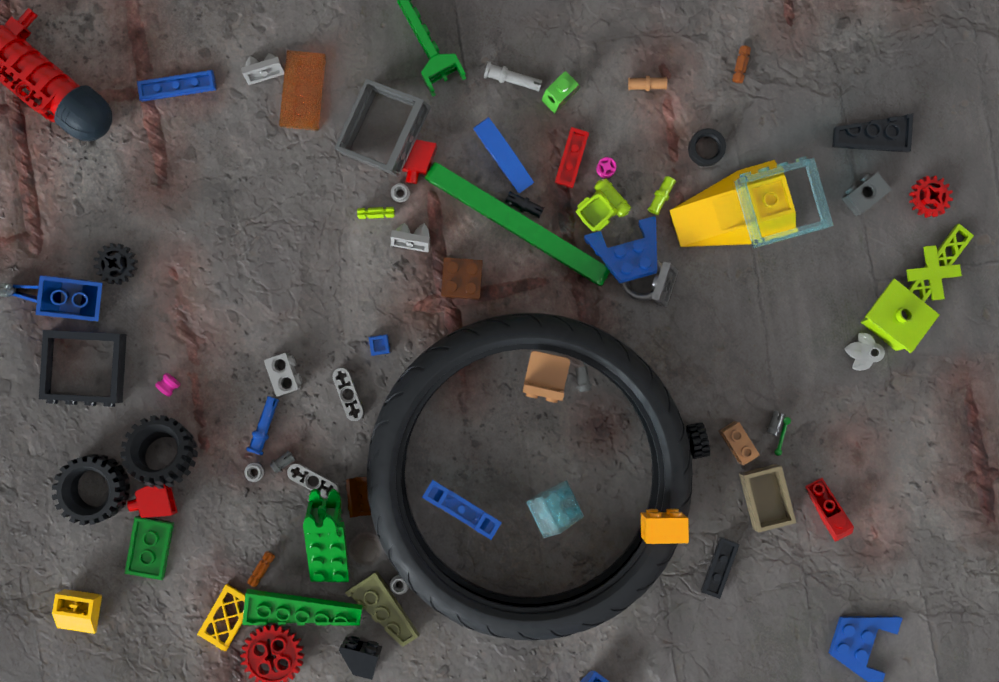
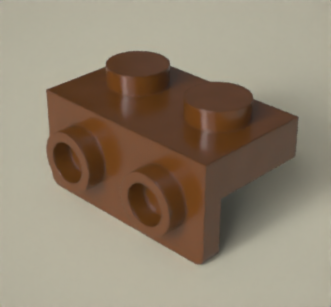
M367 476L346 479L350 518L371 515L367 492Z

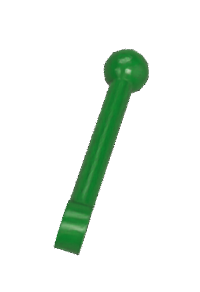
M785 417L783 420L784 425L779 444L774 451L777 456L782 454L781 448L788 424L791 423L789 417Z

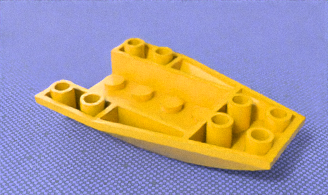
M775 160L738 170L670 210L680 247L760 244L796 233V211L785 174Z

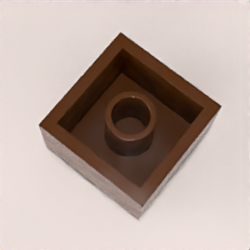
M444 257L441 296L445 298L480 300L483 260Z

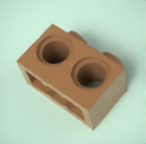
M733 421L719 430L720 435L739 464L745 465L760 456L740 422Z

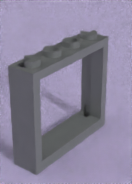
M366 79L363 87L360 88L358 98L352 106V111L344 123V128L337 139L338 141L334 149L345 156L399 177L431 106L423 99ZM376 93L413 106L387 165L350 150Z

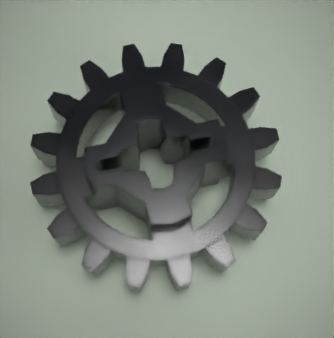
M110 243V248L104 245L103 252L97 251L100 257L94 258L95 261H98V264L94 265V268L99 269L96 274L102 276V281L108 280V284L116 283L121 285L122 281L129 282L128 276L134 277L132 271L138 269L134 267V264L138 263V260L133 259L136 254L133 252L129 253L131 248L124 247L123 244L118 243L116 246V244ZM112 260L116 261L120 268H117ZM119 272L122 273L120 276L113 277V275Z

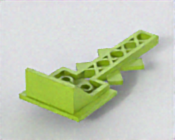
M957 224L938 249L936 245L923 247L925 267L906 270L908 282L913 281L910 287L907 289L895 278L892 279L860 323L895 351L906 349L909 353H912L940 315L928 306L925 301L930 294L932 301L945 299L942 278L962 276L960 264L953 265V263L974 235L962 225ZM957 232L965 237L962 242H957ZM946 247H951L952 256L946 257ZM924 280L929 281V286L924 285ZM919 290L920 298L913 294V291ZM902 310L907 314L906 319L902 316Z

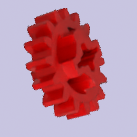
M926 176L923 180H917V185L911 186L914 191L909 193V196L913 197L909 203H914L912 210H919L917 215L924 213L925 218L930 216L934 218L938 214H944V209L951 207L948 202L953 201V198L949 197V194L953 193V191L947 190L950 184L944 185L943 178L937 181V176H933L931 179L929 176Z

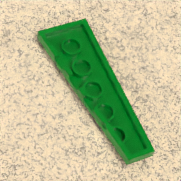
M247 589L242 625H267V623H278V625L297 623V625H305V623H315L316 625L360 626L363 605Z

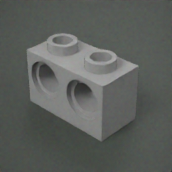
M283 353L264 360L276 397L302 389V378L295 371L296 361L293 355L290 356V353ZM281 359L286 363L283 370H280L277 366L278 361ZM287 377L292 381L290 388L284 386V380Z

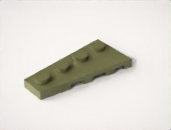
M378 571L345 592L357 604L363 605L362 609L364 608L376 623L379 622L385 628V631L402 647L419 637V632Z

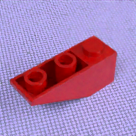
M823 478L806 485L805 488L834 541L836 542L852 534L853 524Z

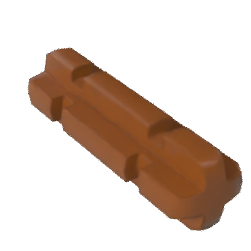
M744 45L739 49L738 54L740 56L737 57L734 70L736 73L733 74L732 81L735 83L744 82L745 75L743 74L746 73L751 47Z
M265 552L253 571V575L247 581L252 587L258 585L260 579L270 566L269 563L275 558L273 553Z

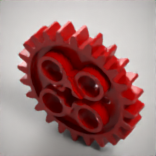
M275 623L271 625V628L267 624L263 626V630L259 626L256 632L252 631L250 633L251 638L247 637L245 639L247 644L241 648L246 652L240 655V657L246 658L241 663V665H247L244 672H251L248 678L250 679L255 676V682L260 680L262 682H289V678L293 680L295 678L294 673L298 674L300 671L298 666L303 664V661L299 659L305 656V654L299 653L304 646H298L301 639H294L296 632L289 634L290 627L283 630V625L276 628ZM276 640H281L284 647H278ZM257 645H263L265 652L259 651ZM280 659H286L288 666H283L280 663ZM261 664H267L270 670H264Z

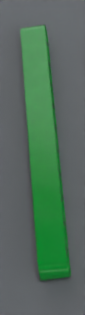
M434 162L424 177L425 180L596 285L602 287L609 276L610 271L598 260L439 163Z

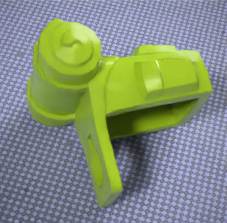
M606 178L599 180L595 184L594 189L596 192L594 195L584 198L578 204V209L575 211L592 232L601 231L610 223L609 219L615 215L619 218L624 217L631 209V206L627 203L628 201L612 186L613 184Z

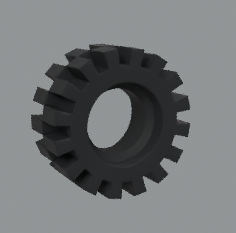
M703 422L686 425L692 458L698 459L710 456L708 435L706 434Z

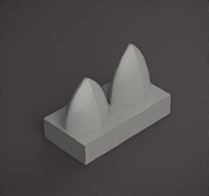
M270 53L261 62L249 56L245 67L241 68L248 85L285 74L279 58Z
M405 223L398 226L396 230H392L390 236L391 246L429 252L430 237L425 223L421 224L414 234L410 233V229Z

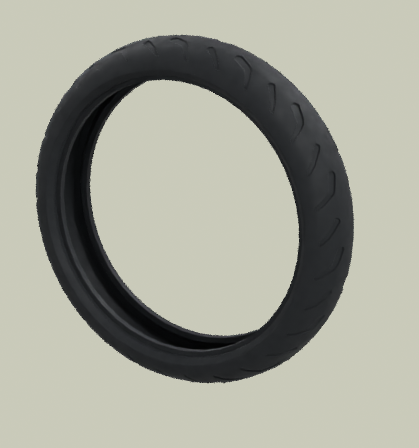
M545 313L506 314L474 322L446 335L419 355L397 380L379 412L370 441L367 459L368 500L375 530L387 557L405 583L430 607L450 620L482 634L514 640H549L586 631L614 618L627 609L658 579L671 560L678 543L646 544L641 537L640 526L631 544L608 569L579 587L554 595L540 597L510 596L486 590L467 581L447 567L426 543L413 518L407 498L405 483L407 448L416 421L429 399L459 370L487 356L520 349L553 351L578 359L597 369L623 392L634 407L646 432L651 451L652 487L647 509H658V512H667L666 509H679V512L688 517L692 496V457L685 426L673 398L653 369L630 347L609 333L576 319Z

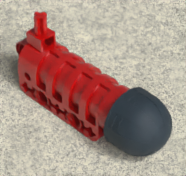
M28 8L18 20L11 16L5 25H0V82L29 107L40 113L47 120L55 122L74 138L81 141H94L103 137L112 124V111L105 99L90 86H80L26 41L31 34L27 28L38 15ZM7 75H10L13 78V81L10 82L9 79L6 78ZM26 87L30 91L29 94L25 93L22 89ZM35 98H37L38 100H40L42 103H41L40 105H38V104L34 101Z

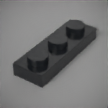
M722 537L719 538L701 588L702 593L721 598L740 544Z

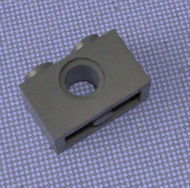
M878 172L872 175L868 173L860 179L861 184L857 187L853 185L845 191L847 195L842 200L855 216L864 213L892 191ZM863 188L868 191V197L863 195Z

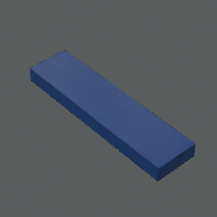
M213 70L137 81L139 100L141 102L216 90Z

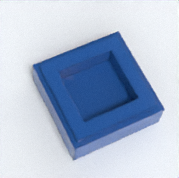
M388 334L368 337L371 356L391 353Z

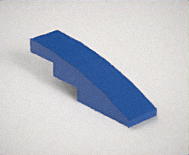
M489 117L473 127L493 160L496 161L504 175L509 179L517 193H521L534 183Z

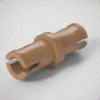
M646 76L645 78H628V90H667V77L650 78V76Z

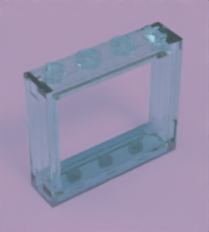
M807 156L796 159L795 163L788 164L787 161L777 164V168L774 169L769 167L761 168L758 170V173L752 175L751 172L740 174V178L734 181L753 249L834 226L814 158L807 159ZM806 167L821 221L762 237L747 183Z

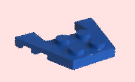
M655 216L639 220L638 225L643 235L642 239L608 248L606 246L601 231L584 235V241L592 247L595 254L602 259L606 268L619 283L657 273Z
M840 616L828 653L867 682H883L886 673L867 666L878 629L898 635L903 618L900 616Z

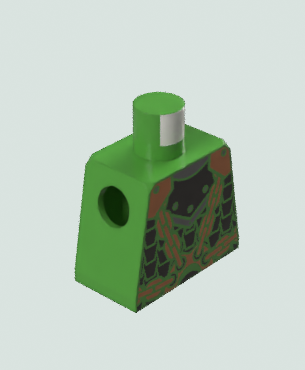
M565 71L546 89L541 101L555 114L580 90V85Z

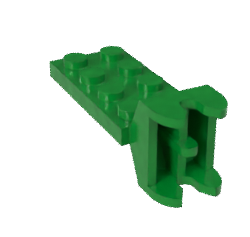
M397 0L398 5L429 59L421 74L432 97L436 95L432 84L442 78L444 82L447 81V76L457 71L461 79L465 80V71L456 54L439 53L440 50L436 42H431L430 32L425 23L422 25L421 15L416 6L413 7L411 0Z
M317 489L311 490L309 494L303 530L311 582H349L350 573L344 522H340L341 497L335 489L330 490L327 499H323Z

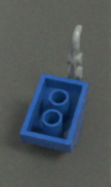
M40 275L39 286L1 283L0 297L16 296L37 303L35 315L99 321L103 282ZM16 288L38 289V296L18 292Z

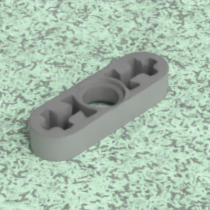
M338 368L333 373V381L346 416L351 421H358L364 416V408L351 373L346 368ZM340 371L347 374L344 380L345 383L350 382L351 386L340 388V385H344L341 379H337ZM346 389H351L354 393L351 400H347L343 396V392ZM357 400V403L354 404L355 409L360 410L357 418L355 415L351 416L352 406L347 407L346 403Z
M295 463L287 470V475L292 481L309 490L317 489L321 496L326 499L328 498V490L324 487L321 488V491L318 489L321 487L323 480L326 481L324 486L330 487L332 485L334 486L333 489L337 490L338 493L340 492V487L335 481L301 463ZM299 467L300 473L306 474L307 471L309 472V474L305 477L303 482L302 479L304 477L301 475H297L295 477L292 469H296ZM310 476H316L319 479L317 486L309 484Z

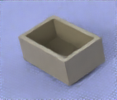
M773 464L739 473L752 527L755 531L759 533L796 523L782 466Z

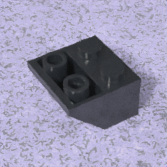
M349 636L345 637L339 652L353 675L372 680L383 646H379V643L375 641L364 642L360 641L359 637Z

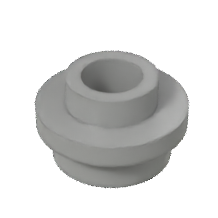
M398 183L392 187L391 197L394 201L402 203L408 200L410 190L405 184ZM399 190L404 191V195L401 197L397 195Z
M251 463L245 468L244 474L247 480L257 482L263 478L264 469L259 463ZM253 469L258 471L256 476L252 474Z
M400 575L393 577L390 582L391 591L397 595L406 593L409 588ZM398 581L402 582L403 587H397L396 583Z

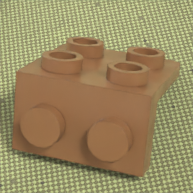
M532 351L523 386V392L526 393V396L530 398L546 397V401L558 403V400L563 401L570 359Z

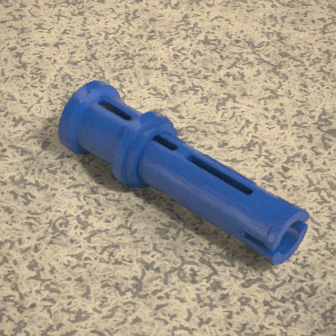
M267 396L257 429L252 432L253 437L250 446L246 448L247 451L263 455L264 452L262 450L265 441L269 439V434L267 433L279 399Z

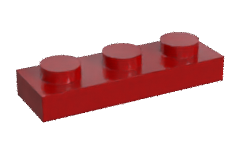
M571 127L556 176V184L573 188L589 132Z

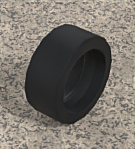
M710 128L702 129L695 133L688 145L689 157L694 163L704 167L713 166L719 162L726 151L725 138L720 132ZM706 136L713 138L718 145L716 155L709 159L700 157L696 151V143L699 139Z

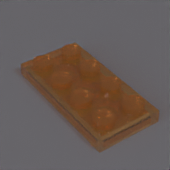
M287 50L280 127L318 131L326 61L325 54Z

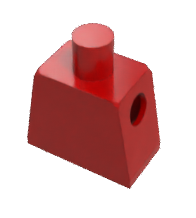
M422 140L415 141L402 171L407 172L406 183L417 184L418 175H426L437 150L436 143Z
M165 484L163 489H158L155 486L154 488L149 486L135 491L136 499L127 502L128 510L130 512L139 510L141 518L171 516L178 513L172 487H168Z

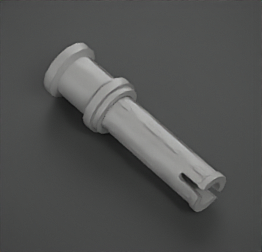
M489 61L484 74L485 79L489 77L499 80V83L506 81L538 92L542 83L540 79L509 71L506 66L499 67L491 64Z

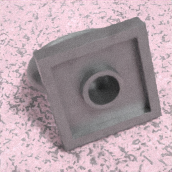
M657 260L658 273L654 277L652 291L644 294L635 292L630 287L629 281L621 284L623 290L630 298L637 301L653 299L659 305L667 307L678 270L671 263L663 261V264H661Z

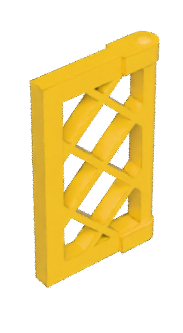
M226 584L197 635L219 649L227 651L243 622L244 610L240 612L238 602H245V594ZM227 593L232 594L234 600L224 603ZM235 603L237 614L228 616L225 605ZM222 606L224 617L215 619V614L219 607ZM238 616L237 623L231 629L228 618ZM225 619L228 630L218 633L216 622ZM210 623L213 624L215 634L206 632ZM229 633L225 643L220 640L219 635Z

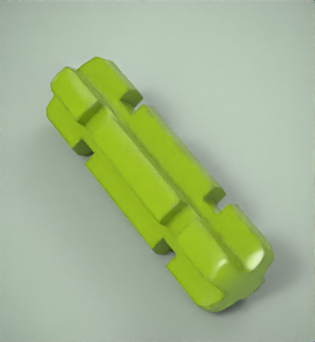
M383 207L357 209V217L359 219H366V217L369 219L384 218V216L393 218L395 216L394 207H386V209Z

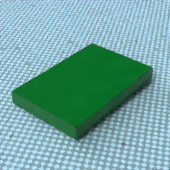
M141 516L134 517L124 574L158 580L164 579L174 522L141 518Z

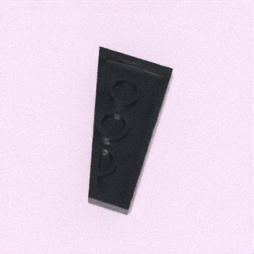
M913 113L835 127L833 129L832 147L909 153L912 145Z

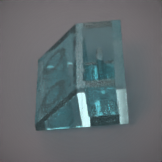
M567 480L526 501L543 538L562 533L584 517Z

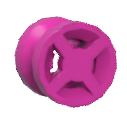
M609 157L602 158L596 167L598 176L606 179L612 177L617 168L616 162Z
M165 373L163 379L158 381L155 386L164 395L170 397L173 394V390L180 386V383L172 375Z

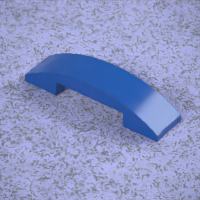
M432 480L422 496L425 500L451 514L490 540H492L502 523Z

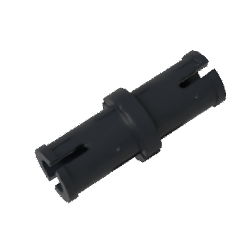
M511 191L505 200L506 203L519 208L521 212L526 211L540 218L545 208L529 201V198H523Z

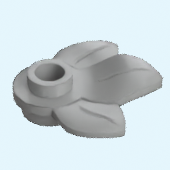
M859 333L858 342L851 343L845 347L847 354L855 359L852 366L854 370L869 369L873 362L881 361L885 355L884 348L877 344L873 336L868 333ZM873 349H877L879 352L875 357L871 355Z

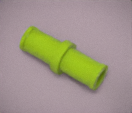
M665 176L659 190H656L654 193L655 197L648 208L649 212L659 215L665 201L669 199V193L676 183L675 179Z

